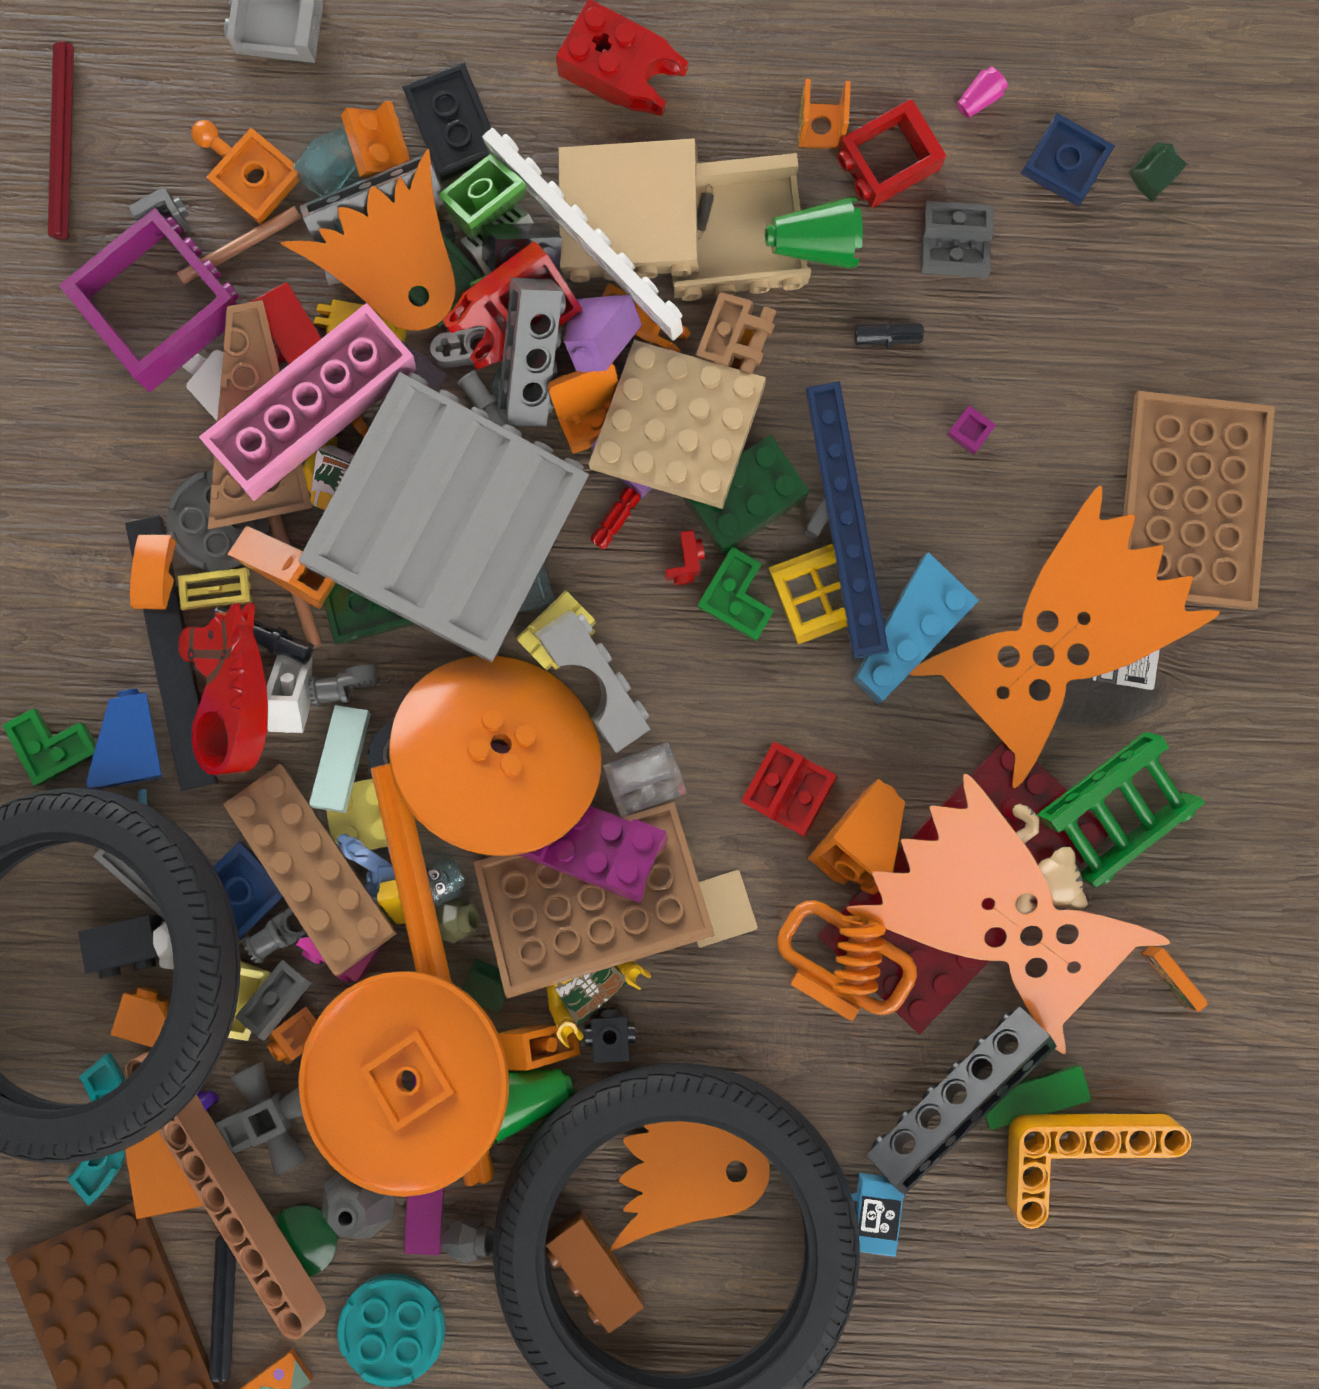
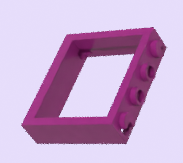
M155 207L59 285L133 378L148 392L153 391L225 331L227 306L238 305L235 301L240 297L228 282L221 285L217 281L222 275L209 259L203 263L199 260L198 257L203 253L189 236L184 241L179 235L184 231L169 214L164 219ZM166 236L216 294L217 298L141 360L90 297Z

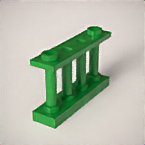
M1149 732L1142 733L1037 814L1043 826L1057 832L1065 831L1088 865L1080 872L1082 882L1095 888L1107 884L1114 878L1117 871L1179 823L1191 819L1196 814V810L1205 804L1201 797L1186 792L1180 794L1159 761L1160 754L1169 748L1163 736ZM1143 767L1148 769L1169 804L1154 815L1132 783L1133 775ZM1116 788L1120 789L1142 823L1127 836L1104 803L1105 797ZM1092 809L1115 844L1100 857L1077 824L1078 817Z

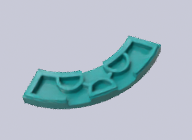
M111 1052L105 1054L79 1076L91 1102L111 1092L126 1080ZM125 1150L102 1158L80 1162L74 1172L66 1178L88 1206L97 1200L113 1182L125 1160Z

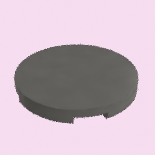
M203 471L191 476L175 490L167 506L169 508L167 514V535H171L176 541L175 552L189 564L208 572L244 567L245 565L228 556V553L246 526L269 536L271 528L268 518L208 530L213 471Z

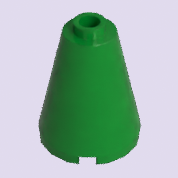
M847 197L772 218L771 225H766L765 227L766 247H771L773 254L845 269L856 268L860 258H854L855 249L862 248L863 241L861 208L853 207L858 201L857 198Z
M560 1068L508 1071L509 1095L507 1109L493 1144L499 1143L551 1114L569 1099L568 1096L574 1094L569 1073L563 1075Z

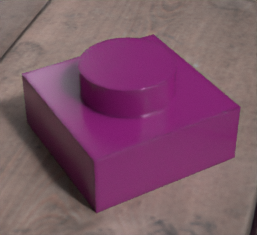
M968 405L947 433V436L974 455L996 427V424Z

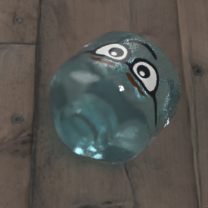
M438 857L425 863L435 909L443 903L459 898L461 887L465 886V883L455 861L448 862L447 859Z

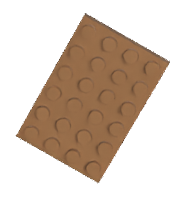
M1138 391L1134 394L1123 516L1135 515L1128 549L1136 550L1163 545L1164 550L1157 573V580L1192 576L1193 581L1186 603L1251 611L1258 609L1275 406Z
M675 802L622 817L631 822L633 819L665 830L668 836L666 846L658 853L647 877L641 903L519 855L491 856L473 862L507 998L715 936Z

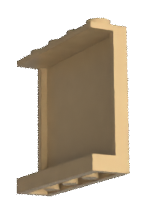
M695 139L559 147V188L565 195L563 200L570 207L574 204L577 205L588 218L586 223L594 231L599 228L611 241L609 247L617 255L621 252L624 253L635 266L633 271L640 278L646 276L652 279L657 277L658 274L668 273L676 277H686L691 275L692 272H700L697 240L696 180L698 151ZM559 225L560 236L562 237L560 269L565 278L578 283L587 282L590 278L603 277L606 280L614 281Z
M797 153L696 164L697 240L700 272H692L691 275L686 277L672 275L674 298H682L684 301H695L702 298V295L716 294L718 297L720 292L735 295L736 292L749 290L752 294H761L769 291L770 288L783 287L784 290H796L808 284L811 267H807V260L773 254L771 247H766L765 227L766 225H771L772 218L801 210L797 184Z

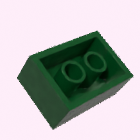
M770 434L741 454L723 509L685 497L683 500L722 556L730 551L732 547H736L805 501L810 491Z

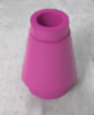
M990 66L987 70H981L961 99L956 103L957 108L969 119L1004 96L1003 91L1008 87L1006 79L993 66Z

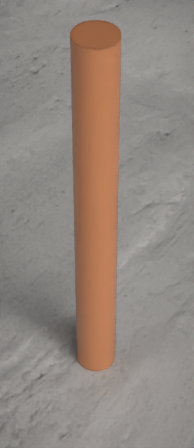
M293 206L201 258L200 261L203 263L209 259L217 267L301 219V216L296 207ZM191 265L177 272L184 285L199 277V274Z
M281 515L269 517L268 522L273 537L290 545ZM292 594L306 641L314 645L313 648L321 646L322 642L310 604Z

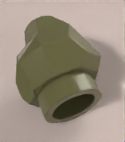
M446 900L435 905L442 940L456 943L468 934L478 930L479 913L475 905H466L463 900Z

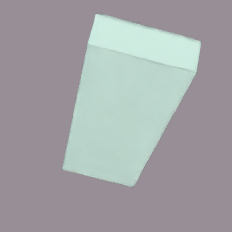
M334 706L309 803L312 808L346 813L371 716L368 710Z

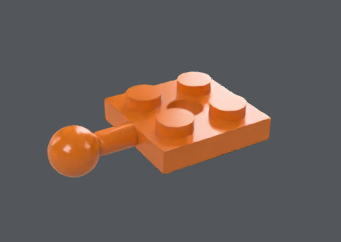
M199 120L192 126L191 136L193 141L199 147L212 148L223 157L206 177L208 181L260 225L304 177L301 168L251 127L232 148L219 137V131L211 121ZM255 169L264 171V176L258 183L247 181L251 171Z

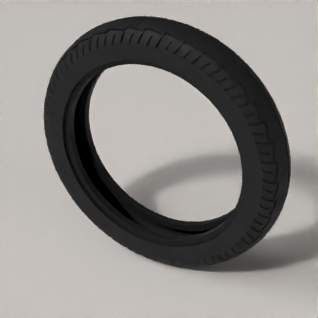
M53 789L25 795L0 805V880L28 857L44 849L64 843L81 842L92 845L123 861L146 884L163 913L173 952L174 970L171 1001L160 1034L140 1066L114 1090L90 1103L65 1104L34 1096L16 1086L0 1072V1153L26 1161L75 1163L94 1160L125 1150L158 1131L189 1104L207 1081L226 1045L237 1008L241 972L237 926L229 898L212 864L193 839L163 814L134 799L97 789Z
M662 1063L628 1069L605 1077L570 1097L543 1121L518 1155L506 1180L494 1227V1275L504 1318L521 1354L535 1374L549 1389H804L827 1362L844 1331L853 1306L859 1275L860 1240L854 1202L842 1169L823 1137L802 1113L769 1088L743 1075L701 1064ZM683 1121L709 1125L732 1133L758 1149L775 1165L786 1179L798 1201L804 1226L805 1248L800 1280L794 1297L778 1324L765 1339L749 1352L723 1366L692 1374L672 1375L654 1373L632 1367L611 1357L594 1345L575 1325L562 1305L553 1282L549 1258L545 1253V1249L547 1248L546 1240L549 1220L555 1202L572 1173L591 1153L612 1138L629 1130L648 1124Z

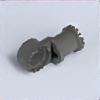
M374 664L354 666L345 669L346 672L338 673L336 677L318 680L316 677H309L308 689L312 691L308 692L313 694V696H310L313 707L318 708L321 706V703L339 700L343 703L350 702L349 689L361 688V686L365 688L366 684L369 687L372 684L373 686L378 685L377 666Z
M291 908L286 909L268 921L267 927L252 937L247 935L242 939L243 946L245 947L244 950H249L247 955L252 954L250 959L254 960L257 965L262 964L265 961V957L278 948H286L307 935L304 929L302 931H295L290 927L289 917L293 913Z

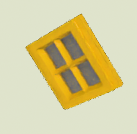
M833 543L768 568L798 645L847 626Z

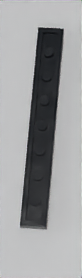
M159 515L125 523L132 560L138 535H166L163 518ZM171 561L169 574L173 577L174 581L166 609H143L180 789L181 791H188L218 784L217 775H210L199 766L193 752L192 726L201 698L193 661H184L179 653V636L186 627Z

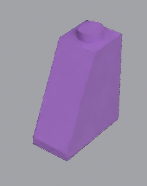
M631 294L577 299L583 310L567 321L564 340L576 371H606L641 327L642 323Z

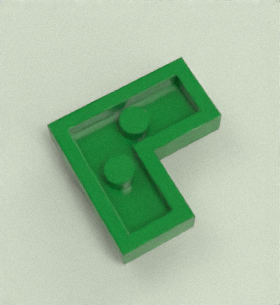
M732 547L698 603L697 608L756 642L774 610L745 594L762 563Z
M33 708L2 725L33 786H41L93 758L97 745L86 723L79 722L52 736L39 709Z

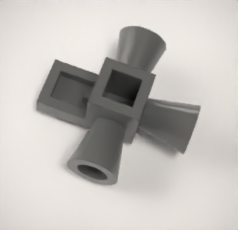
M263 1061L230 1076L229 1078L250 1104V1106L215 1123L232 1153L235 1154L252 1145L255 1147L267 1141L274 1176L305 1161L308 1157L287 1131L296 1123L295 1118L303 1116L299 1086L286 1096H284L282 1090L271 1095Z

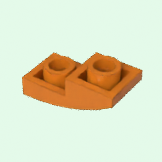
M138 535L130 580V606L133 609H166L174 581L173 577L169 574V568L176 541L171 535Z

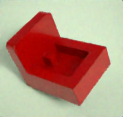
M694 530L680 532L684 567L665 570L666 581L673 580L674 585L694 582V577L700 576L699 560L705 559L702 539L695 540Z

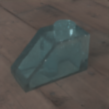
M338 128L314 139L293 166L302 184L321 197L339 190L356 167L346 131Z

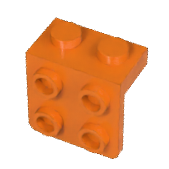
M613 362L606 371H575L568 375H562L547 385L559 424L572 454L590 448L598 440L619 383Z

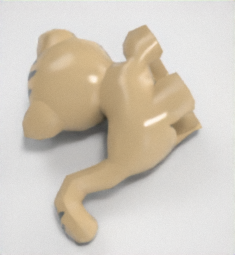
M1017 804L1013 808V814L1015 817L1026 822L1024 829L1016 834L1025 844L1039 833V817L1030 807ZM1062 847L1056 850L1052 857L1042 860L1038 867L1049 887L1053 906L1055 908L1082 911L1086 908L1088 902L1083 893L1081 874L1075 865V853L1071 847ZM1029 893L1020 895L1015 901L1016 910L1022 914L1033 912L1036 909L1033 901L1037 898Z

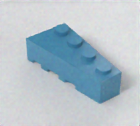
M928 552L919 561L913 575L884 623L889 653L865 657L852 681L877 704L884 701L969 612L979 599Z

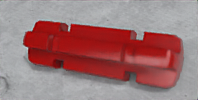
M630 487L624 488L619 495V502H614L601 521L600 529L596 528L591 536V542L603 550L612 541L611 536L617 534L630 515V509H634L640 501V494Z

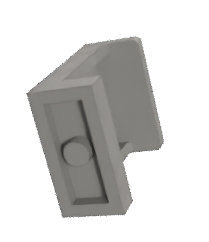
M229 0L231 11L230 18H226L224 22V35L229 40L236 54L315 63L324 0Z

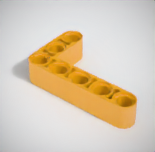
M1166 1114L1020 1115L1013 1119L1009 1127L1007 1205L1021 1225L1030 1229L1039 1228L1046 1222L1049 1214L1051 1159L1176 1158L1183 1156L1190 1149L1191 1135L1175 1119ZM1036 1131L1033 1139L1024 1142V1138L1028 1133ZM1070 1131L1067 1139L1059 1141L1064 1132ZM1105 1131L1101 1139L1094 1141L1099 1132ZM1139 1131L1137 1137L1130 1140L1132 1133ZM1173 1131L1172 1136L1164 1140L1167 1133ZM1034 1166L1031 1174L1023 1176L1027 1168ZM1033 1201L1030 1208L1022 1211L1024 1204Z

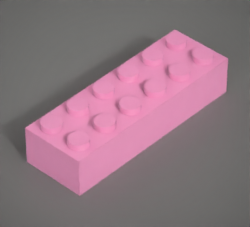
M366 303L200 435L199 438L248 496L255 501L385 396L392 387L399 372L407 376L409 373H413L416 370L414 356Z

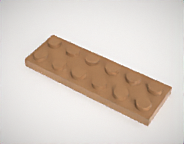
M279 764L223 804L335 976L344 973L397 934L284 765Z

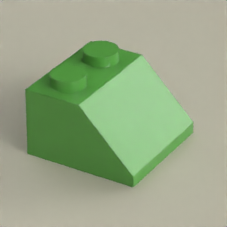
M491 153L440 192L438 196L455 224L472 239L483 231V225L492 224L504 213L511 211L517 203L525 198L526 184Z

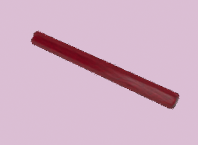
M62 40L53 44L48 236L56 240L68 239L70 220L74 47L72 44Z

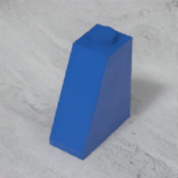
M128 689L117 692V698L109 699L86 780L87 789L99 790L163 778L146 693L139 694L138 689Z

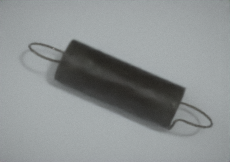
M706 188L705 192L701 193L697 209V230L703 232L704 230L706 231L714 200V195L710 192L706 193Z

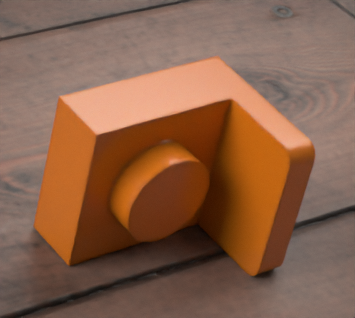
M304 1007L282 1023L267 1037L270 1042L267 1044V1048L276 1061L280 1062L283 1060L286 1065H289L303 1053L310 1031L317 1021L307 1007Z

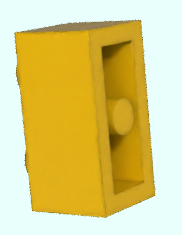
M396 880L380 883L379 892L377 893L378 904L384 908L388 916L397 925L404 924L405 920Z

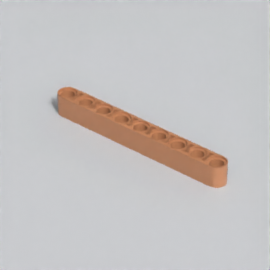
M150 1050L126 1064V1078L140 1066ZM196 1094L189 1104L170 1122L160 1128L158 1132L279 1330L285 1337L297 1340L324 1317L326 1312L324 1301Z

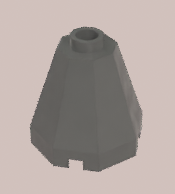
M337 1172L324 1184L321 1214L339 1237L370 1239L395 1216L396 1196L378 1194L364 1189Z

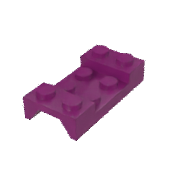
M589 806L579 822L560 839L536 851L518 855L641 903L647 877L658 853L666 846L668 836L665 830L636 819H633L631 822Z

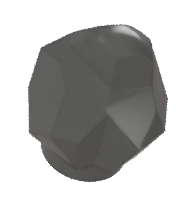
M481 1218L454 1220L452 1225L442 1233L441 1246L448 1255L465 1264L476 1261L481 1256L489 1257L493 1251L494 1229L490 1226H484Z

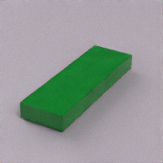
M1074 1065L1022 1080L985 1116L988 1128L993 1130L1010 1125L1013 1119L1020 1115H1045L1092 1101L1082 1066Z

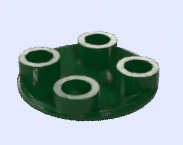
M298 1203L280 1212L274 1218V1221L310 1277L321 1272L331 1262L336 1251L339 1236L326 1222L320 1209L307 1203Z

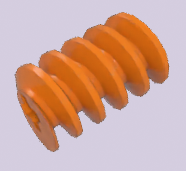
M843 916L841 919L851 923V926L840 928L839 933L849 937V941L838 942V948L847 951V955L837 956L836 962L845 965V969L835 970L834 976L844 981L843 983L833 984L832 989L848 995L874 993L878 990L879 985L875 978L880 976V968L876 964L882 962V955L877 950L882 949L884 946V941L878 936L885 934L886 927L879 922L866 921L857 916Z

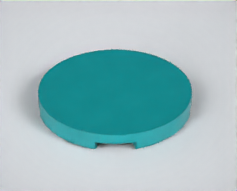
M383 1274L371 1278L360 1285L344 1305L337 1327L338 1345L342 1356L361 1375V1379L382 1387L403 1386L414 1382L416 1378L423 1375L436 1362L446 1333L445 1315L437 1296L423 1282L404 1274Z

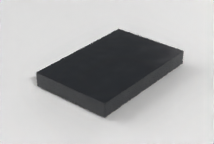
M465 62L402 86L427 149H429L430 157L440 182L469 171L490 154L482 136L491 129V125Z

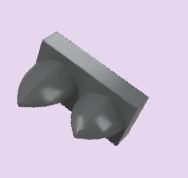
M282 960L235 1018L256 1037L264 1041L274 1029L283 1023L284 1016L302 998L303 993L311 983Z

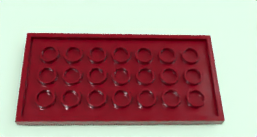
M1001 741L969 776L982 788L1017 833L1025 828L1026 822L1014 816L1013 808L1015 805L1022 804L1028 806L1037 815L1067 792V790L1037 761L1024 781L1018 787L1013 788L1015 754ZM962 782L940 806L966 809L968 804L964 783ZM1088 810L1078 817V826L1095 850L1106 839L1108 833L1100 821ZM932 815L909 839L937 841L939 839ZM1040 820L1039 833L1025 843L1037 865L1042 860L1052 857L1053 853L1062 847H1071L1075 853V865L1077 867L1084 862V859L1065 831L1057 832L1043 826ZM903 846L897 850L893 873L910 872ZM860 889L839 912L845 916H855L847 910V907L882 905V896L879 891L873 895ZM985 898L981 906L985 910H991L995 906V901L992 898ZM1036 899V900H1034L1033 902L1035 903V905H1036V907H1037V903H1038V902H1037V899ZM828 923L817 936L837 956L847 955V951L838 948V942L849 941V937L840 934L839 928ZM1000 927L990 928L986 932L984 940L988 946L997 948L1005 943L1007 934ZM886 929L884 935L880 936L910 955L916 965L917 978L904 1003L895 1012L919 1035L989 962L987 960L968 958L941 951ZM881 954L882 962L876 964L880 968V976L875 978L879 983L878 990L875 993L885 1001L892 995L901 980L903 970L898 963Z

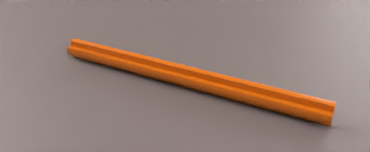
M390 764L373 767L370 770L416 972L440 977L452 983L414 815L398 792ZM489 1150L482 1160L463 1176L464 1185L484 1184L493 1179L495 1173Z

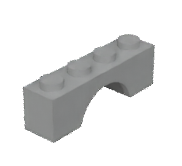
M568 610L534 634L558 667L581 665L591 669L596 675L600 684L601 698L591 720L609 747L617 753L651 730L645 721L649 718V715L639 700L633 703L627 694L631 687L619 671L614 674L608 665L612 658L603 644L595 645L589 634L593 632V629L582 613L576 616L574 612Z

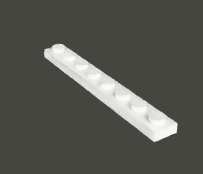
M493 127L487 131L482 138L488 152L497 157L524 181L526 191L627 294H631L634 302L674 341L683 332L680 319L682 314L671 301L668 300L664 303L656 295L659 291L653 282L646 276L641 279L633 271L635 266L631 260L622 252L617 255L609 247L611 241L599 228L594 231L586 223L588 218L583 211L575 204L570 207L563 200L565 195L553 181L547 183L540 176L542 172L531 158L528 157L524 160L517 153L519 148L507 134L501 137Z

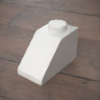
M277 655L266 687L268 732L303 733L310 711L311 694L308 691L311 690L308 689V678L312 677V657L304 665L287 656Z

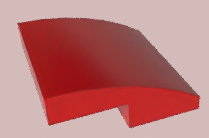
M774 741L741 803L806 838L838 776Z

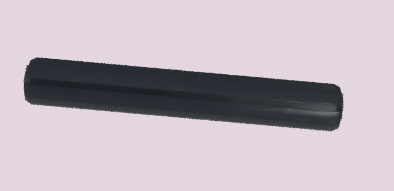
M219 1235L215 1240L209 1378L213 1382L228 1380L231 1375L236 1258L222 1235Z

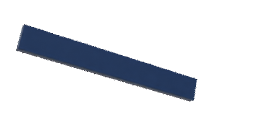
M838 381L806 387V397L853 659L889 653L841 384Z

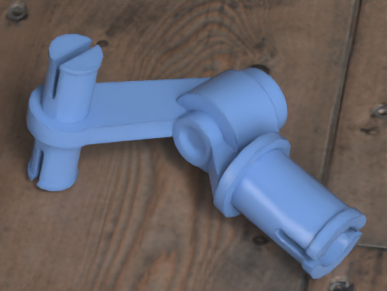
M341 834L337 838L339 841L336 842L337 846L341 848L345 857L368 869L366 876L367 884L365 886L378 904L377 893L379 892L380 883L395 880L392 864L365 847L357 838H350L347 834Z

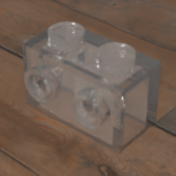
M669 742L603 765L621 817L687 794Z

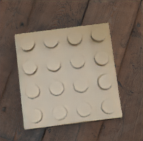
M634 340L589 462L590 469L723 509L766 384V377L752 373L748 374L735 368Z

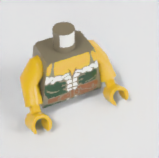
M633 960L547 986L549 1010L558 1028V1039L565 1047L569 1048L567 1036L574 1032L581 1041L583 1033L573 1023L575 1022L579 1025L627 983L641 990L642 988L636 983V978L642 973L650 979V972L637 965Z

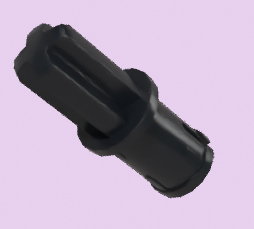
M886 320V324H856L855 346L885 345L886 348H890L891 344H920L924 338V328L920 323L891 324L890 320Z

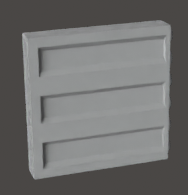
M399 372L298 561L304 567L455 645L492 662L589 474L583 471L584 466L570 458L562 460L552 454L553 450L546 444L535 441L532 444L521 438L522 433L516 428L507 424L501 427L490 421L491 416L485 411L476 407H472L470 410L458 404L460 400L450 392L441 390L438 393L427 387L428 382L414 373H409L407 376Z

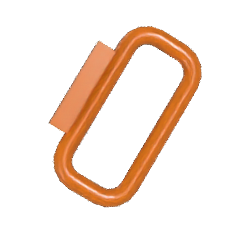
M811 900L798 904L790 912L777 937V947L781 957L797 968L792 976L790 985L852 1022L860 1007L876 1015H888L897 1011L904 1003L917 978V968L912 957L880 937L884 941V946L877 951L898 963L903 970L902 978L892 995L885 1001H878L867 994L848 995L836 992L832 989L833 984L843 983L844 980L834 976L831 972L797 953L791 946V940L804 917L809 914L817 915L839 929L850 927L851 923L841 919L845 915L822 902Z

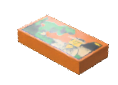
M1149 946L1142 952L1186 1008L1200 1012L1208 1005V1001L1164 948Z

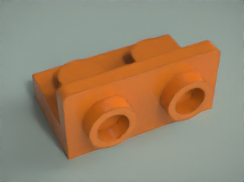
M384 101L377 110L346 108L341 114L360 178L371 177L410 161L409 151L404 142L399 119L396 116L391 101Z

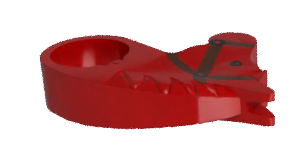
M233 603L228 612L215 613V617L206 627H187L183 629L179 636L180 656L186 662L195 661L197 669L206 677V687L193 721L192 747L199 766L210 775L250 771L259 761L265 744L268 728V699L262 660L254 637V603H247L242 610L239 603ZM226 731L228 736V747L226 742Z

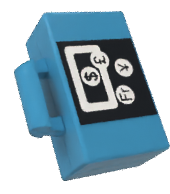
M859 1173L857 1193H851L853 1201H855L860 1252L895 1257L897 1245L899 1244L898 1236L903 1198L905 1197L904 1193L902 1194L885 1176Z

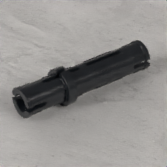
M221 605L217 606L211 615L210 621L215 617V613L228 612L229 609ZM254 620V637L258 645L267 648L268 652L273 655L281 654L304 665L309 662L314 651L312 643L289 635L287 630L278 627L275 629Z

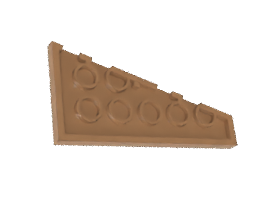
M263 300L227 306L217 422L280 372ZM214 457L208 530L312 509L309 491L307 490L302 471V463L253 501Z

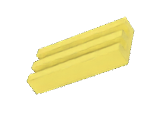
M238 568L177 576L181 610L193 611L216 608L219 605L223 607L231 606L233 603H239L240 605L253 603L252 596L250 595L251 583L248 580V576H250L249 569ZM240 577V583L187 589V584ZM241 591L239 596L188 602V597Z

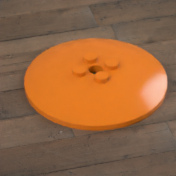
M479 656L458 659L436 668L415 684L406 695L397 711L390 733L389 760L391 772L398 792L408 809L419 822L439 838L454 846L479 854L493 856L518 855L536 851L557 841L568 833L582 818L589 808L599 784L601 750L595 726L587 710L577 696L555 676L538 666L515 658L495 656L493 661L489 662ZM497 739L503 740L509 746V752L504 754L495 752L491 747V742Z
M398 971L372 976L354 984L338 995L325 1008L310 1031L304 1046L299 1070V1097L303 1118L310 1136L323 1157L342 1176L352 1183L378 1194L401 1197L418 1196L442 1189L457 1181L471 1171L491 1148L499 1133L507 1109L509 1095L508 1063L504 1047L495 1026L486 1012L471 996L453 983L440 977L414 971ZM406 1070L413 1072L416 1076L417 1083L413 1090H407L402 1084V1074Z

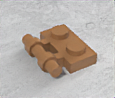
M720 292L696 357L727 367H731L734 358H739L743 360L740 371L753 374L755 366H759L764 354L761 351L765 340L773 332L775 325L772 322L776 311L769 307H763L760 318L751 315L754 308L752 301ZM745 329L754 332L749 346L740 344Z

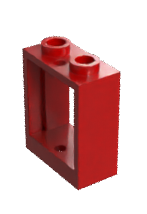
M912 98L842 137L837 153V159L841 168L845 172H850L855 181L854 187L861 200L866 199L871 209L939 171L947 156ZM898 124L919 162L879 184L857 147Z

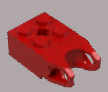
M593 0L586 1L556 54L558 75L616 106L620 104L631 111L648 112L663 116L666 111V101L656 93L654 88L648 84V81L657 74L685 77L688 71V61L677 53L662 36Z
M535 241L464 292L454 309L443 320L451 333L469 329L473 326L481 325L485 327L483 339L477 344L476 349L469 357L477 369L503 360L511 278L552 279L565 294L566 305L564 313L560 314L559 327L583 310L547 253ZM542 314L534 316L530 325L538 323L542 318Z

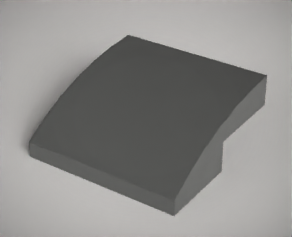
M926 201L922 230L921 274L988 278L991 271V239L994 233L993 205Z

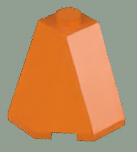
M880 779L876 780L864 790L807 859L833 881L844 885L848 880L862 884L860 886L862 891L874 895L879 889L872 873L874 871L893 872L905 801L898 796L893 787L883 783Z

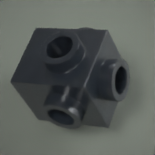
M618 1007L598 1009L599 1014L592 1015L591 1024L585 1025L586 1046H593V1062L629 1061V1044L636 1043L635 1021L628 1022L627 1013H620ZM608 1030L614 1031L616 1036L608 1037L605 1032Z

